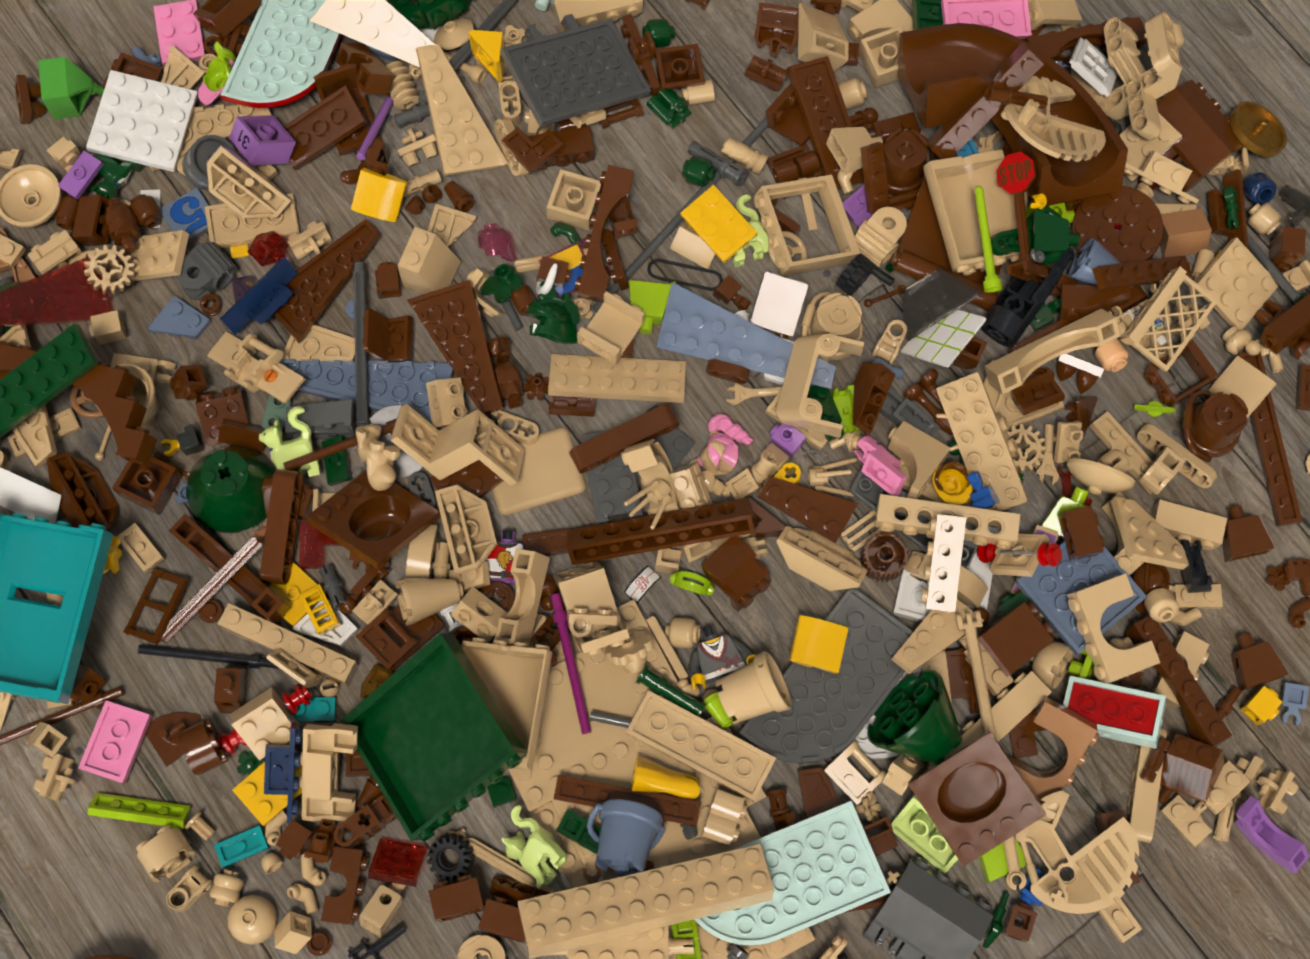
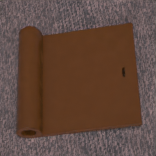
M924 174L898 250L891 257L892 269L985 311H989L997 299L998 292H984L983 282L987 276L986 272H981L978 269L975 273L963 276V273L952 272ZM1002 265L995 266V272L998 276Z

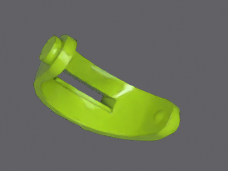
M684 570L676 571L674 574H671L669 579L674 586L705 596L713 595L715 588L709 578ZM684 577L692 578V579H695V580H698V581L704 583V585H702V584H700V583H697V582H694V581H691V580H686V579H683V578H684Z

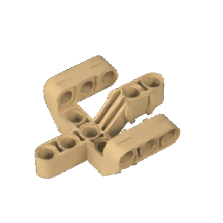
M1161 12L1145 22L1146 34L1144 36L1148 41V56L1151 57L1153 68L1146 71L1137 57L1141 54L1136 47L1137 35L1132 31V28L1117 17H1113L1104 26L1105 44L1109 57L1108 62L1112 68L1116 69L1124 84L1111 91L1110 95L1106 97L1101 95L1072 67L1071 75L1092 96L1107 116L1114 120H1120L1129 115L1132 129L1145 139L1153 140L1161 131L1156 99L1176 88L1182 70L1173 23L1165 12Z

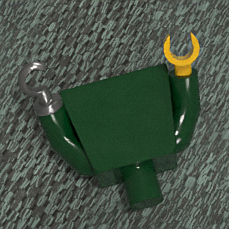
M1044 194L1032 195L1035 203L1030 205L1032 209L1036 208V210L1027 217L1028 233L1031 238L1030 256L1034 262L1047 266L1059 260L1068 251L1069 246L1077 247L1080 242L1079 233L1069 232V221L1062 218L1061 215L1048 206Z

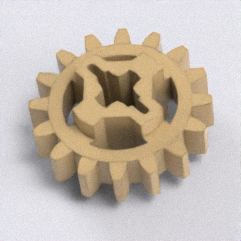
M104 245L103 251L95 248L96 254L89 253L88 259L90 261L84 262L85 267L88 268L84 270L85 276H90L87 279L88 284L94 283V290H98L101 287L103 294H106L107 290H111L112 294H115V289L117 288L123 292V285L130 286L131 281L129 278H134V272L131 270L135 269L134 263H130L132 260L131 256H124V249L118 252L115 245H113L111 250H108L107 245ZM117 259L124 264L125 268L117 263ZM109 267H113V269L110 270V273L106 272V270H108ZM94 272L101 275L102 281L96 277Z
M1020 424L1018 429L1012 425L1008 434L1010 438L1016 436L1017 447L1019 444L1021 448L1015 451L1017 456L1012 458L1016 469H1018L1019 473H1023L1024 469L1030 473L1033 467L1038 468L1040 466L1039 461L1044 460L1045 455L1042 453H1045L1047 447L1041 446L1045 439L1038 438L1039 431L1031 432L1032 426H1029L1026 430L1023 424ZM1032 455H1035L1032 460L1026 462L1028 456L1032 457Z

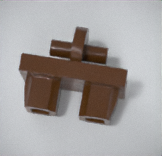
M245 20L227 36H219L223 41L222 46L234 53L235 61L251 25L246 24Z
M754 55L744 75L749 77L750 80L756 83L760 82L776 92L781 89L788 76V72L774 65L773 60L768 59L766 61Z
M321 819L305 850V858L312 857L317 863L329 862L332 857L333 847L337 844L334 840L335 821Z

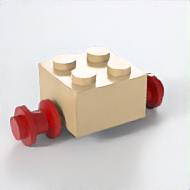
M298 683L295 685V692L291 694L284 692L282 694L284 700L282 701L272 687L231 713L233 732L228 735L224 732L219 734L220 740L218 743L220 748L224 749L225 753L234 754L236 746L241 743L244 746L248 745L258 760L265 757L266 744L284 745L290 741L291 722H297L296 729H300L299 722L292 713L296 714L298 706L302 703L306 705L311 704L310 698L313 697L309 688Z

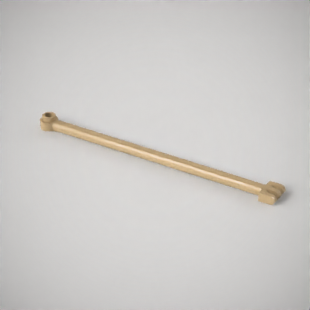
M975 611L976 621H972L971 613H965L967 621L965 623L962 622V615L956 614L958 630H965L983 734L991 731L997 740L981 649L977 639V628L983 627L980 611ZM1012 836L1003 842L1009 873L1006 877V883L1009 888L1016 890L1017 885L1013 884L1012 878L1017 875L1021 878V883L1018 885L1019 890H1021L1026 885V877L1020 870L1015 837Z

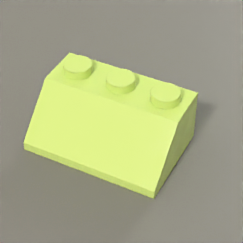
M914 794L892 821V832L936 868L946 873L958 858Z

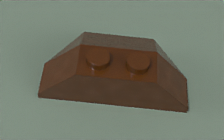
M70 452L48 457L47 466L51 491L62 495L59 506L71 527L78 528L79 525L91 527V524L94 523L105 526V530L109 531L112 528L118 505L99 471L85 461L74 457Z

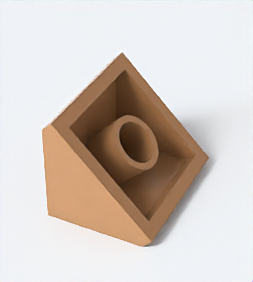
M1202 209L1161 214L1163 220L1162 258L1197 254L1199 250L1208 248L1212 229Z

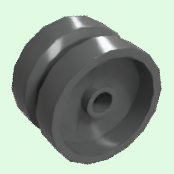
M205 135L198 138L184 154L182 161L183 172L188 181L195 187L209 190L206 162L221 145L236 153L233 145L225 138L217 135Z

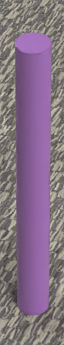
M391 97L385 98L357 153L359 160L366 158L367 149L373 144L393 104Z

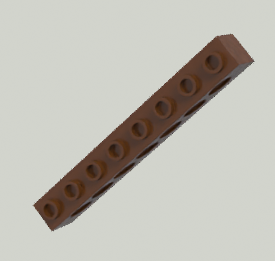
M750 497L662 513L653 530L650 526L656 514L567 530V550L572 565L755 533L754 514Z

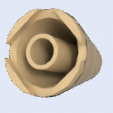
M401 578L396 580V588H401V593L397 597L402 618L406 620V626L459 603L460 597H463L462 585L457 583L455 579Z

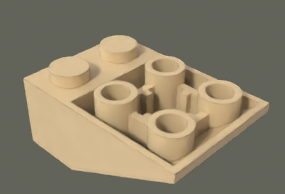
M800 3L798 60L807 62L828 56L833 72H835L848 61L849 42L837 17Z

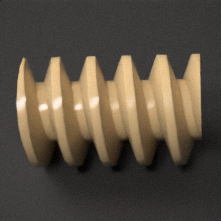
M401 61L386 65V68L394 75L393 83L389 89L394 107L399 110H407L413 105H418L420 103L418 100L419 96H417L418 91L414 88V82L411 81L412 76L408 74L409 69L403 66Z

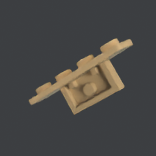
M1153 150L1142 170L1126 163L1124 172L1132 176L1136 172L1141 175V181L1151 186L1155 182L1160 185L1159 190L1169 195L1173 191L1179 194L1177 199L1187 204L1191 201L1196 204L1199 202V199L1181 191L1192 170Z

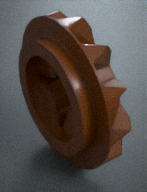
M493 581L490 582V585L483 586L479 592L490 600L493 599L494 591H496L498 597L503 598V601L499 602V607L507 613L512 608L515 597L512 589L507 584Z

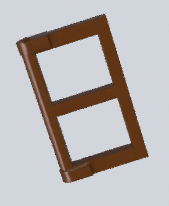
M153 568L148 583L123 632L126 635L158 645L188 580ZM158 578L178 584L168 606L148 600ZM144 606L164 613L154 635L134 629Z

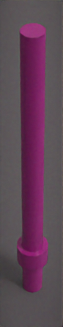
M560 593L551 595L554 614H552L554 624L558 626L582 735L591 733L566 623L567 612L563 610Z

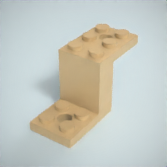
M405 404L399 409L391 441L439 480L480 460L510 486L518 483L525 449L478 409L438 430L408 404Z
M597 561L552 575L555 584L560 590L566 612L573 611V607L588 608V612H597V608L612 609V613L618 616L617 626L592 625L588 635L584 637L575 636L576 642L583 654L587 652L588 655L599 653L602 651V647L611 645V647L620 646L625 643V639L630 638L627 628L620 620L605 570ZM584 619L576 620L573 628L575 630H582L586 625V621Z

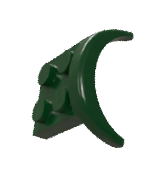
M912 0L913 30L943 25L941 0Z

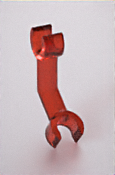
M1060 464L1057 472L1062 479L1063 494L1071 498L1074 492L1071 487L1072 474L1070 471L1069 473H1064ZM1087 497L1084 504L1090 506L1093 500Z

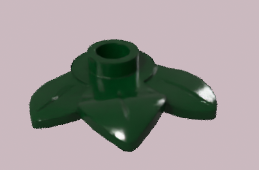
M501 264L495 269L494 276L484 282L481 295L493 294L497 303H504L511 297L512 290L521 289L523 280L520 275L516 274L512 266Z

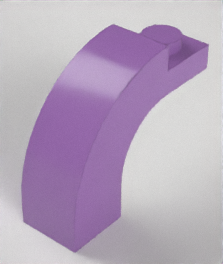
M1252 796L1239 807L1236 813L1238 820L1235 823L1240 831L1266 856L1296 874L1310 857L1304 844L1287 835L1273 824L1265 814L1259 800Z

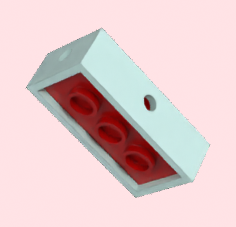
M1070 676L1063 706L1097 724V733H1099L1100 737L1157 749L1166 708V696Z

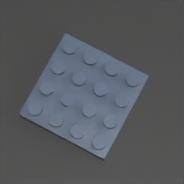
M1063 542L1059 546L1062 551V559L1057 566L1052 567L1049 564L1042 566L1039 563L1032 577L1022 576L1014 583L1030 602L1035 604L1041 615L1071 648L1072 652L1078 655L1085 649L1086 643L1083 635L1077 629V619L1069 608L1067 594L1126 573L1135 596L1114 603L1104 611L1100 621L1102 634L1147 596L1127 572L1119 566L1116 559L1105 547L1103 548L1104 551L1097 556L1070 561L1066 544Z

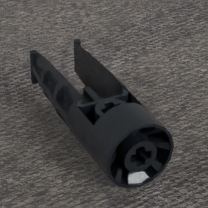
M1069 247L1068 251L1063 254L1041 285L1036 283L1034 279L1032 281H1025L1013 277L984 316L987 320L980 327L981 330L997 343L1013 348L1048 296L1052 293L1070 260L1075 259L1073 247Z

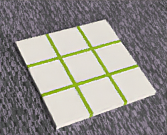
M938 304L903 347L901 353L949 368L987 319Z

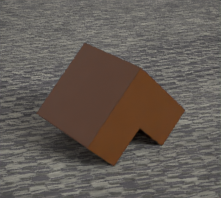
M887 817L863 827L875 857L898 846L892 834L893 828Z

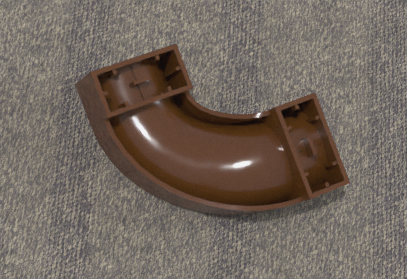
M944 24L900 33L898 78L925 128L944 125L964 111L992 82L1006 59L1023 43L1044 64L1033 76H1037L1039 79L1045 77L1051 82L1053 80L1058 81L1073 89L1076 94L1072 100L1050 104V114L1104 131L1106 143L1096 157L1093 155L1090 160L1084 161L1082 159L1076 162L1072 159L1067 161L1060 157L1056 158L1032 146L1014 129L1009 120L1002 118L1001 113L1006 106L1004 105L991 120L1001 131L1013 153L1021 151L1035 161L1037 176L1027 190L1030 197L1032 198V195L1044 194L1047 204L1050 206L1121 191L1128 154L1127 146L1092 96L1066 70L1042 51L1009 33L978 24Z

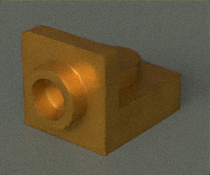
M375 664L361 685L360 697L365 699L393 675L394 672Z

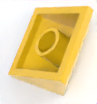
M469 31L468 35L472 54L501 83L505 62L500 54L501 49L505 47L503 32Z

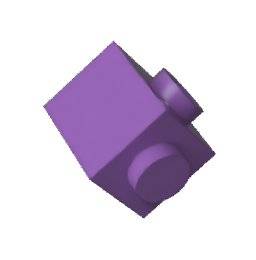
M783 423L781 425L776 424L769 434L771 435L769 444L773 442L790 456V460L804 445L806 436L795 427Z

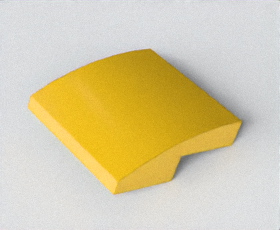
M363 168L360 171L351 210L373 218L397 222L408 182L390 174L383 176Z
M800 615L789 661L809 668L815 667L833 674L839 673L849 628L825 620Z

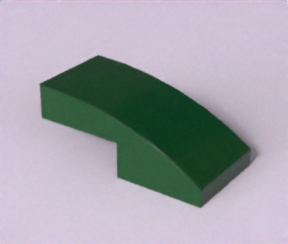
M568 809L556 831L597 855L598 842L594 841L588 833V820ZM593 824L594 831L600 836L601 828Z

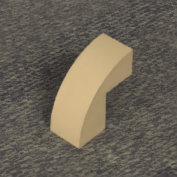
M438 525L429 526L410 542L405 578L431 579L432 558L437 543Z

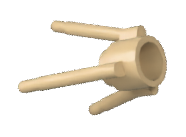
M857 458L809 468V487H814L816 491H826L853 497L854 495L849 491L823 485L828 484L829 476L852 473L851 470L827 471V469L857 462Z
M654 480L648 487L624 502V505L628 506L648 493L647 497L629 513L630 517H633L649 501L654 504L660 502L661 505L650 526L652 530L655 529L667 503L672 499L669 495L671 488L663 480Z

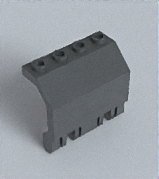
M911 856L898 883L865 930L863 937L872 942L880 929L883 928L874 943L879 947L884 943L888 933L896 936L897 938L890 945L888 951L893 956L901 943L904 942L895 956L896 959H921L923 955L925 956L923 959H970L994 917V909H992L991 903L983 898H975L967 887L962 884L957 886L951 882V878L946 873L940 870L938 872L934 871L923 858L917 857L916 859Z

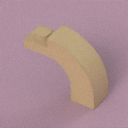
M913 551L904 570L911 573L910 575L928 581V579H924L925 565H930L931 556H927V553L923 554ZM960 566L957 599L963 604L979 608L989 588L977 576Z

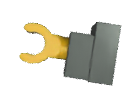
M193 424L184 427L185 432L177 435L178 440L164 439L161 441L163 446L171 445L170 450L164 452L167 457L173 456L180 448L186 456L204 451L198 429Z

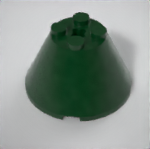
M225 445L215 448L203 455L189 473L186 483L188 505L194 516L203 525L214 531L239 533V531L254 528L267 518L262 485L267 476L274 475L275 468L265 455L255 449L240 445Z
M923 670V675L918 677L911 675L891 690L874 713L876 719L873 726L869 724L867 736L869 741L877 748L921 761L933 762L937 765L945 759L952 748H956L961 744L963 738L960 736V728L943 678L934 670Z

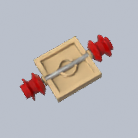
M1018 534V541L1014 547L1001 549L996 547L995 544L987 543L985 546H978L977 556L982 563H992L989 569L993 575L1032 577L1039 563L1042 566H1047L1048 564L1052 567L1057 566L1062 559V551L1056 543L1049 545L1050 539L1047 535Z

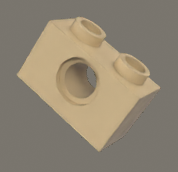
M472 586L451 613V616L489 643L496 634L499 618L505 616L507 612Z

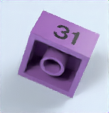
M274 115L236 117L229 137L246 160L255 166L288 163L296 143Z

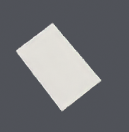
M0 467V506L26 515L31 520H34L35 517L48 519L49 523L55 524L62 495Z

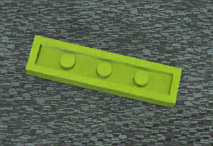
M95 793L88 806V815L161 826L169 825L172 828L184 829L191 814V806L103 793Z

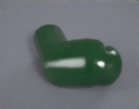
M556 222L550 229L551 234L555 237H559L561 234L567 236L572 246L582 243L578 233L571 225Z

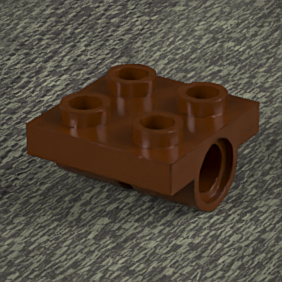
M807 143L767 158L766 161L776 184L796 181L801 178L808 179L822 176L819 160L815 152L809 150Z

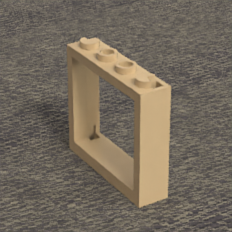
M832 175L761 186L755 194L754 203L759 209L762 226L766 229L769 246L773 249L776 266L780 269L782 276L849 264L860 254ZM818 192L840 253L792 262L771 200Z

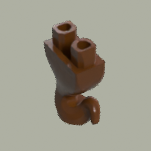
M506 337L493 338L488 345L491 355L497 357L496 376L503 401H508L509 409L522 406L520 396H524L518 370L510 359V341Z

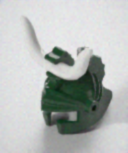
M555 263L549 270L546 281L542 283L537 282L536 292L539 301L533 300L532 305L528 306L529 311L526 314L540 321L539 325L532 324L529 326V335L543 337L561 344H577L575 325L579 323L580 314L578 306L573 301H570V294L563 293L561 299L557 298L555 286L553 285L557 273V263Z

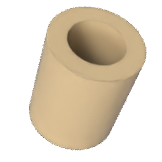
M711 79L705 80V84L688 86L682 89V97L686 99L688 105L715 100Z

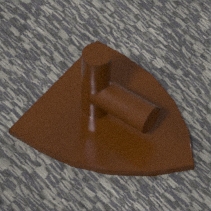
M188 712L162 715L149 723L145 735L166 767L185 754L184 750L182 751L179 746L177 733L200 722L201 715Z

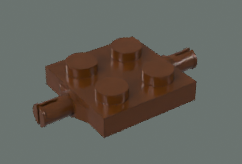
M962 645V648L958 650L945 651L951 699L962 698L969 700L970 714L980 713L972 667L965 659L964 651L966 649ZM988 689L989 696H994Z

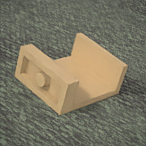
M606 291L604 293V303L587 328L581 327L578 331L577 342L616 365L644 324L645 313L638 306L629 305L624 302L619 295L610 294Z

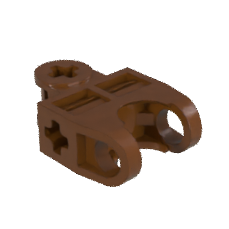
M381 795L371 805L367 804L338 825L334 830L335 842L343 848L355 849L386 828L385 825L396 820L397 817L385 796ZM384 803H386L387 806L389 807V809L391 810V812H392L391 814H390V812L388 811V809L386 808V806L384 805ZM366 819H369V826H366ZM347 832H352L351 839L343 842L344 835Z

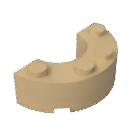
M651 439L626 447L624 452L621 453L622 460L625 465H629L632 473L638 472L640 474L643 489L648 487L654 480H663L670 486L671 493L669 495L672 499L667 503L663 513L681 510L669 476L674 470L661 444L655 442V439ZM649 501L648 514H656L661 503L654 504Z

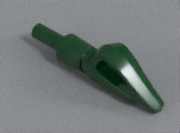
M1003 893L999 907L996 906L994 917L984 937V948L988 949L1002 932V919L1006 913L1004 908L1009 898L1008 893Z

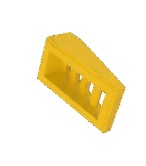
M320 584L299 595L313 626L320 636L341 626ZM317 592L319 593V597L313 599L310 602L307 601L306 598L316 594ZM320 601H323L324 604L316 607L313 610L311 609V606ZM327 609V612L318 617L315 616L319 611ZM328 616L331 617L330 620L324 622L321 625L319 624V621L323 620L324 618Z

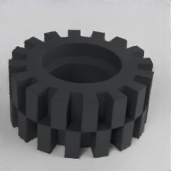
M860 253L846 266V269L841 273L842 275L839 276L836 285L849 296L853 295L862 286L863 282L867 280V277L870 276L875 264Z
M456 834L445 835L431 845V850L427 854L430 859L427 860L428 865L432 864L431 872L434 870L437 872L435 877L439 878L442 876L443 881L448 879L454 881L470 871L469 869L474 864L472 860L475 859V855H471L474 849L473 846L468 847L470 842L468 840L463 841V836L456 837ZM446 849H453L457 852L459 862L456 866H449L444 862L443 853Z

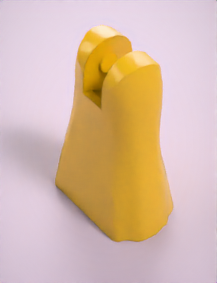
M637 756L631 780V791L662 792L689 800L696 799L699 796L700 783L696 776L670 770L649 759Z

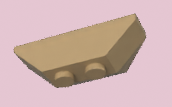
M222 145L206 162L209 192L243 218H275L291 202V199L270 179L238 154Z
M459 485L435 491L455 575L478 569L498 545L487 502L464 490Z
M786 526L777 539V544L788 568L829 591L857 588L868 572L865 567H862L860 561L852 552L812 530Z

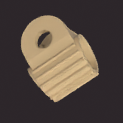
M894 207L880 208L869 220H864L855 235L860 253L878 267L887 263L893 253L898 250L907 226L904 214Z

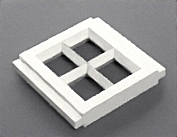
M1080 38L1077 41L1069 63L1101 95L1108 97L1118 73L1116 69L1111 67L1108 59L1087 39L1083 40Z

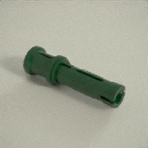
M649 665L645 666L635 682L645 685L653 690V693L661 694L698 717L706 706L668 682L665 675L660 676L652 671Z

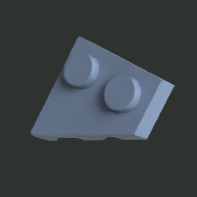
M174 295L147 329L153 334L159 332L169 334V336H185L189 339L198 340L211 324V321Z

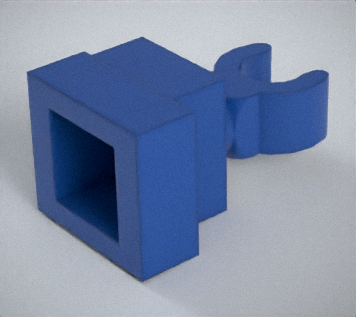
M979 471L967 475L970 484L976 491L970 494L974 508L987 509L1000 503L992 486L984 488Z

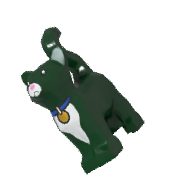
M95 153L92 156L104 164L97 173L104 181L91 187V190L107 199L117 197L118 189L127 184L133 172L142 171L143 165L130 161L118 163V158Z

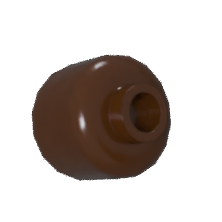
M140 194L130 201L129 209L132 210L138 227L150 229L158 224L162 212L153 197Z

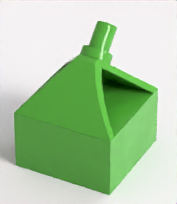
M66 57L38 60L41 98L54 120L81 116L90 95H103V86L93 82L85 72Z

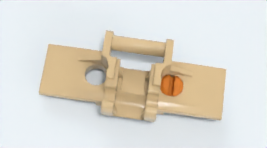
M225 332L207 355L208 358L226 368L224 374L228 378L253 393L258 390L264 391L284 404H287L305 381L304 377L279 363L283 358V351L273 349L258 340L257 336L252 333L248 334L243 340H240ZM254 348L268 355L265 360H256L253 358V355L257 352Z

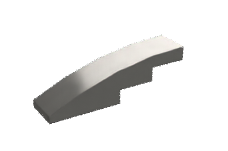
M889 389L880 413L898 427L905 421L933 437L940 429V426L907 397L903 399L893 389Z

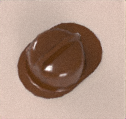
M1146 562L1134 571L1132 579L1146 596L1150 591L1157 588L1169 590L1170 575L1165 566ZM1143 600L1135 609L1141 614L1149 615Z

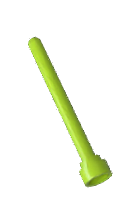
M977 186L974 192L987 275L983 286L984 292L991 293L1000 291L1003 288L1002 281L995 272L984 190L981 186Z

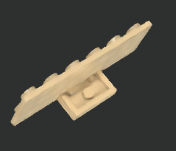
M976 372L938 387L936 391L968 473L972 474L979 471L984 488L992 486L1000 503L987 509L1003 511L1027 502L1026 492L1012 459L1017 456L1015 452L1018 450L1016 442L1013 438L1010 439L1008 434L1009 424L1007 419L1002 417L1001 413L995 414L980 373Z

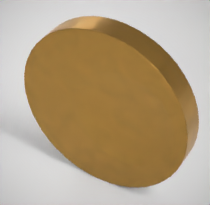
M1242 102L1231 112L1229 118L1231 129L1236 138L1248 150L1263 157H1274L1285 148L1287 144L1285 129L1278 118L1268 109L1254 102Z

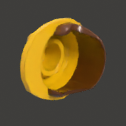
M959 462L945 463L939 466L932 476L934 490L944 503L963 505L970 499V494L972 493V485L967 477L970 474L965 466Z

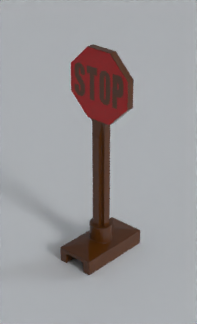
M1019 151L1006 155L996 171L998 186L1014 195L1020 247L1019 262L1006 265L1007 274L1025 281H1032V274L1045 278L1048 277V270L1046 267L1033 263L1030 256L1024 192L1029 189L1037 174L1035 161Z

